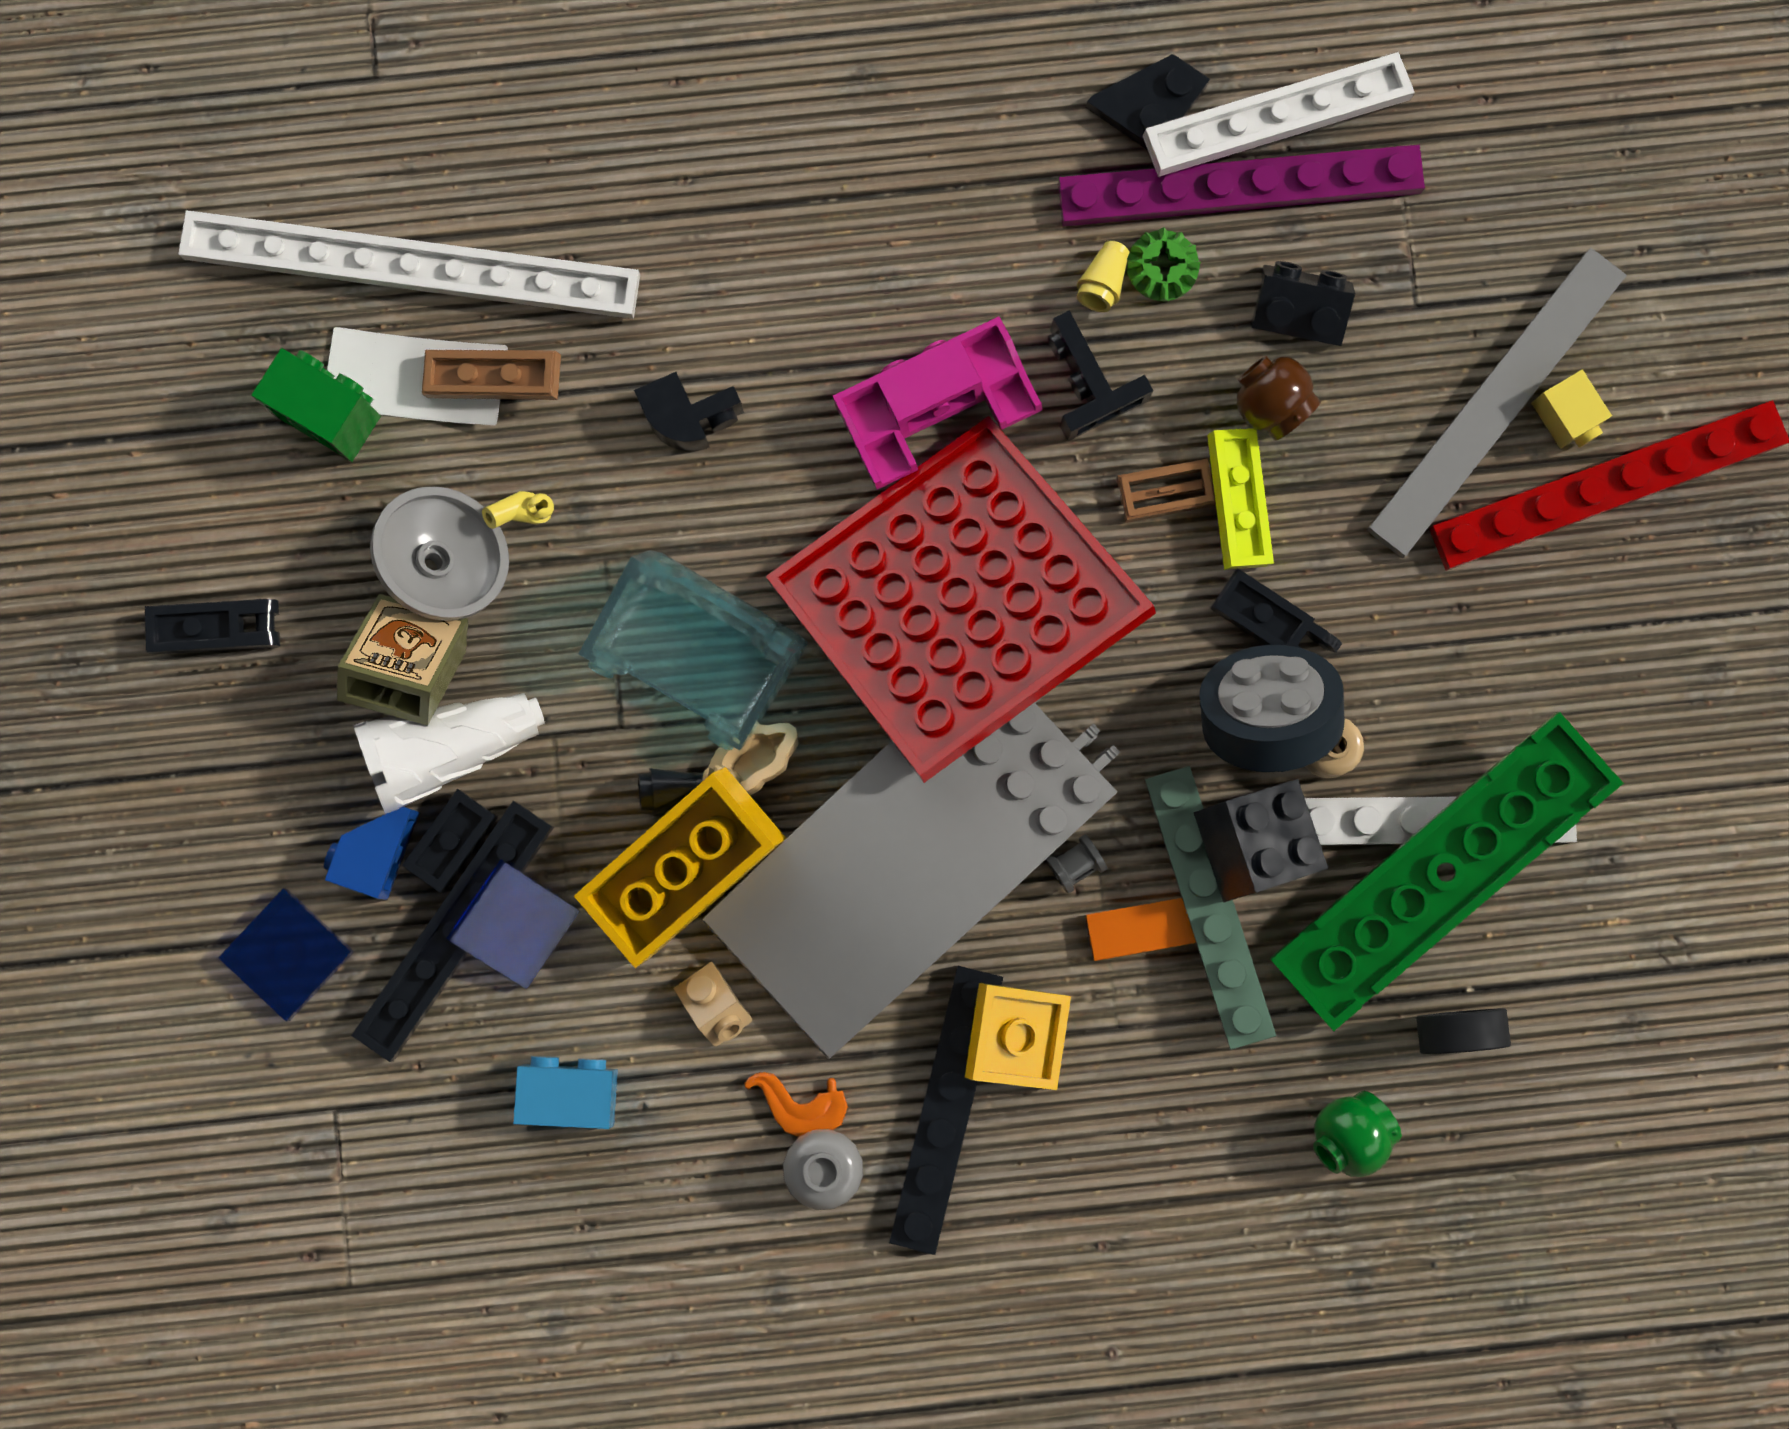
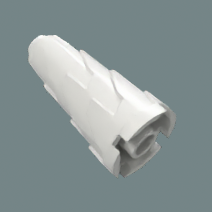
M525 693L505 698L479 700L464 705L457 702L438 707L428 726L395 716H388L356 724L354 729L370 776H372L379 800L385 814L440 790L442 785L480 769L483 763L497 758L519 743L539 735L537 726L545 724L536 697L527 700Z

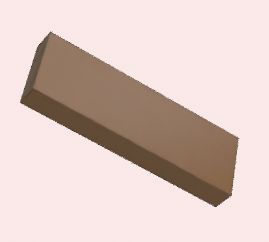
M425 350L422 395L426 398L558 400L561 354L557 351Z

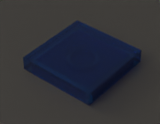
M501 859L447 939L527 989L580 911Z
M283 888L218 958L287 1022L293 1019L354 951L288 889Z

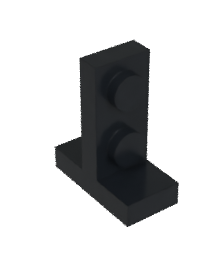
M1070 310L1053 318L1050 328L1052 334L1048 336L1050 347L1059 361L1065 358L1073 373L1069 376V381L1077 398L1080 401L1086 399L1088 402L1062 416L1060 428L1067 441L1149 401L1154 390L1146 375L1112 391Z

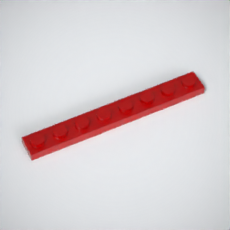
M1771 400L1433 525L1429 530L1444 568L1448 571L1780 448L1789 443V437L1776 405Z

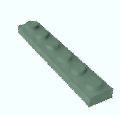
M1190 766L1145 779L1230 1050L1276 1037L1233 900L1227 902L1222 900L1193 813L1204 808Z

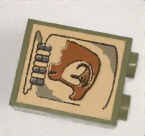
M379 594L338 665L337 700L428 726L466 653L468 619L443 621L426 618L406 609L392 597Z

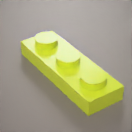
M1254 428L1214 430L1207 434L1224 570L1268 567L1274 564L1257 430Z

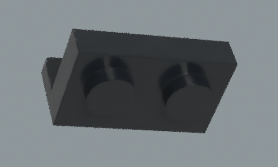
M1276 261L1275 266L1263 265L1261 273L1262 282L1251 322L1252 328L1342 346L1356 294L1353 283L1347 281V276L1329 270L1320 271V275L1302 272L1301 266L1286 261Z

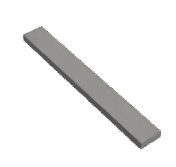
M1590 248L1366 531L1403 559L1627 275L1594 249Z

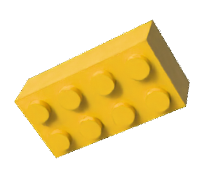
M724 767L711 773L578 891L574 897L633 967L637 968L655 955L787 838L729 770Z

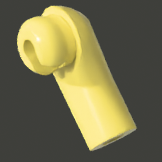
M519 491L483 508L482 516L486 525L491 529L511 520L538 525L550 519L554 511V503L546 494Z

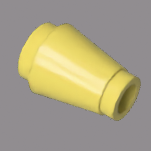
M1106 241L1102 249H1100L1077 282V289L1079 290L1077 299L1083 306L1097 312H1108L1112 305L1119 302L1127 258L1130 253L1126 246L1116 241Z

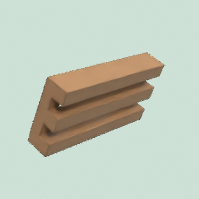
M1208 458L1118 475L1116 478L1117 485L1120 488V499L1124 508L1125 523L1216 505ZM1197 472L1201 474L1200 480L1132 493L1130 490V485ZM1204 490L1205 496L1134 509L1133 505L1136 502Z

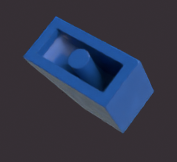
M402 806L398 810L387 813L341 835L339 842L332 843L326 854L323 867L328 872L325 880L377 899L388 900L420 812Z

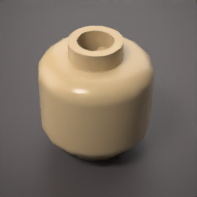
M1345 719L1343 734L1337 745L1333 748L1335 753L1330 751L1320 760L1305 766L1312 774L1322 778H1337L1352 771L1359 764L1364 752V741L1358 727L1350 720Z

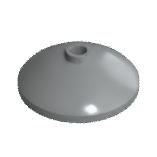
M435 486L409 490L393 499L384 508L375 522L370 541V554L375 573L389 595L400 605L415 614L443 621L459 620L473 616L485 609L496 598L507 578L509 552L500 526L494 529L489 528L482 516V509L485 507L459 491ZM425 560L433 561L437 566V570L429 569L425 564Z

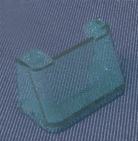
M648 550L630 558L578 654L589 660V668L604 677L613 678L614 674L625 675L627 673L633 675L706 719L704 726L710 731L708 738L713 743L727 750H732L734 747L740 751L747 744L798 663L808 642L790 628L662 553Z

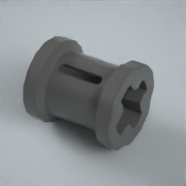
M1086 834L1079 838V844L1059 857L1050 856L1046 859L1057 881L1068 894L1074 891L1076 883L1095 871L1102 873L1108 869L1099 851Z

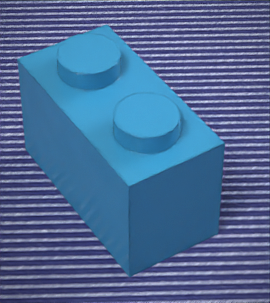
M531 1056L530 1064L517 1066L513 1124L597 1129L612 1128L615 1123L618 1069H607L606 1060L579 1058L578 1067L559 1066V1057Z

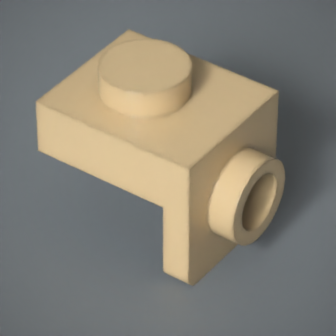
M712 961L673 988L697 1028L713 1046H718L724 1041L732 1040L741 1033L745 1026L752 1022L750 1014L739 1002Z

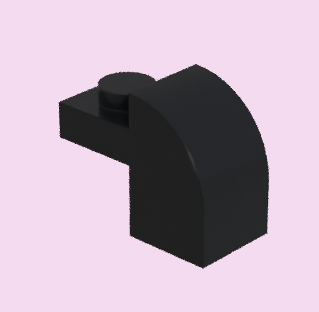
M673 372L634 390L655 435L668 446L681 451H700L710 448L704 430L712 428L713 431H720L728 428L738 421V415L744 413L742 403L734 386L691 404L677 372Z

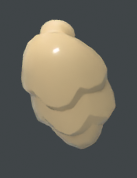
M776 723L771 725L754 724L744 729L734 738L725 741L717 749L708 768L703 773L702 780H705L711 773L726 767L749 795L760 791L765 782L776 778L786 771L789 758L799 744L796 728L790 723Z

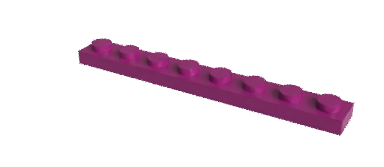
M1420 144L1199 164L1158 177L1154 168L1059 177L1058 180L1063 227L1421 194L1425 189Z

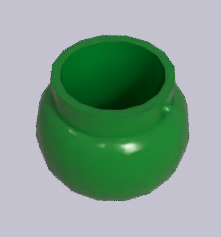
M1364 1090L1353 1097L1348 1096L1333 1100L1320 1111L1314 1124L1316 1141L1313 1143V1147L1320 1161L1331 1172L1335 1174L1342 1172L1351 1177H1363L1375 1173L1386 1164L1392 1153L1393 1146L1401 1140L1402 1133L1390 1109L1374 1094Z

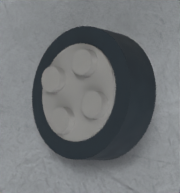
M1264 645L1238 651L1214 665L1205 676L1200 687L1202 731L1207 745L1222 760L1242 769L1256 772H1285L1305 767L1326 756L1337 745L1343 734L1345 716L1344 688L1341 677L1331 663L1318 654L1306 649L1287 645Z

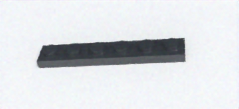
M512 801L351 1035L387 1061L394 1062L554 829L553 826L516 801Z
M957 965L889 1244L932 1255L936 1254L978 1081L965 1078L979 983L1001 986L1002 976Z

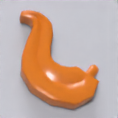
M756 1073L750 1076L744 1083L745 1088L748 1090L753 1086H759L763 1090L777 1123L786 1133L796 1137L812 1130L836 1129L842 1125L848 1108L843 1090L837 1091L834 1078L827 1080V1092L818 1093L813 1100L803 1104H799L792 1099L783 1083L773 1073Z

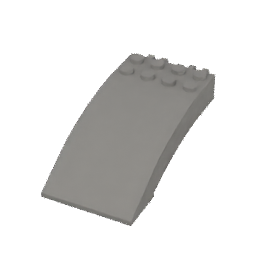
M1041 697L925 783H923L891 741L714 907L702 921L829 1060L1117 793L1100 771L1120 751L1112 745L1110 748L1102 751L1096 757V761L1093 764L1080 752L1083 747L1091 744L1100 732L1094 723L1077 739L1071 742L1036 705L1043 698Z

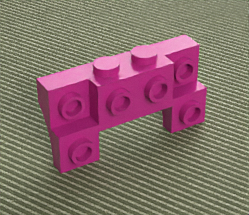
M1000 316L948 341H935L928 345L921 354L906 361L896 360L882 369L881 373L833 395L835 406L876 490L918 470L917 463L905 438L985 400L1001 430L1042 411V403L1025 372L1012 338Z

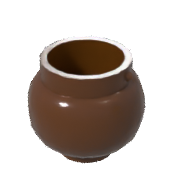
M1264 356L1250 366L1238 379L1242 385L1237 394L1236 403L1239 413L1251 427L1261 432L1267 431L1274 441L1285 437L1296 429L1321 403L1320 399L1313 392V381L1310 374L1298 361L1290 357H1279L1271 361L1267 356Z

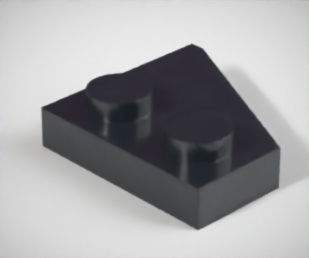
M1171 54L1092 95L1087 101L1086 108L1148 150L1143 138L1145 129L1185 117L1208 86L1210 79L1176 55Z

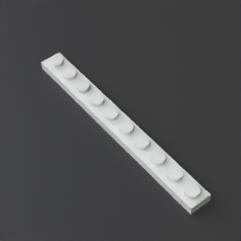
M188 210L185 213L179 255L184 260L629 319H634L640 273L636 269Z

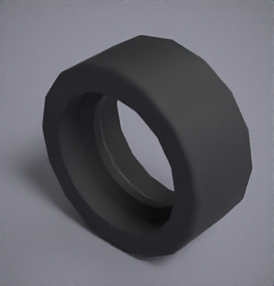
M1505 1008L1445 1012L1416 1017L1421 1054L1473 1052L1511 1046L1508 1016Z

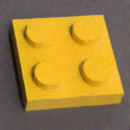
M979 983L965 1078L975 1081L1057 1090L1071 996Z

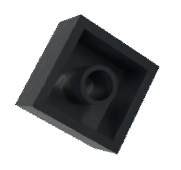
M1298 779L1193 812L1223 902L1258 893L1328 869Z

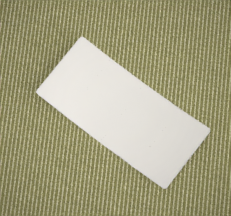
M341 327L333 329L327 370L335 376L334 379L341 373L364 388L363 392L374 399L371 406L380 415L493 426L497 424L500 399L426 398L422 395L425 350H508L506 345L423 339Z

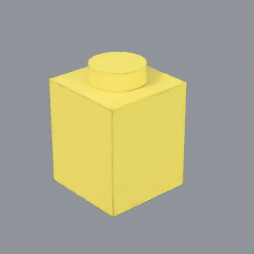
M1583 369L1543 392L1531 403L1560 449L1575 441L1579 448L1603 434L1599 426L1612 417V414Z

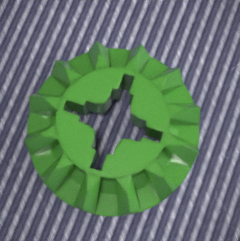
M1163 227L1150 233L1145 232L1132 245L1127 258V273L1132 285L1145 297L1157 301H1170L1183 296L1193 287L1198 277L1201 262L1198 259L1196 245L1191 244L1182 232L1168 231ZM1162 248H1165L1168 260L1176 261V264H1178L1177 266L1170 267L1165 281H1163V274H1160V268L1152 266V263H1150L1158 259Z

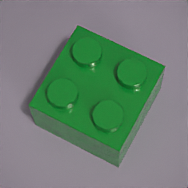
M281 348L251 396L276 418L353 462L381 418L379 413L371 406L374 399L363 392L364 388L349 377L339 373L337 378L334 379L335 376L323 368L324 364L303 350H299L295 356Z

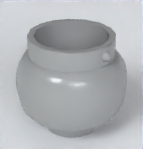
M831 1129L812 1130L799 1136L788 1148L783 1162L784 1181L790 1194L802 1205L815 1210L835 1209L847 1203L858 1191L863 1178V1160L856 1145L844 1134Z

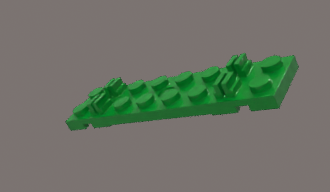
M1560 711L1555 712L1269 959L1334 1032L1359 1011L1363 1004L1375 994L1380 993L1437 942L1574 827L1591 809L1596 808L1624 783ZM1442 863H1450L1454 867V876L1448 881H1442L1437 876V868Z

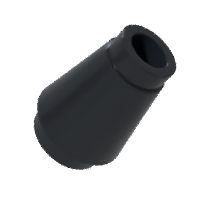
M649 768V773L638 774L640 810H652L653 815L671 810L703 781V774Z

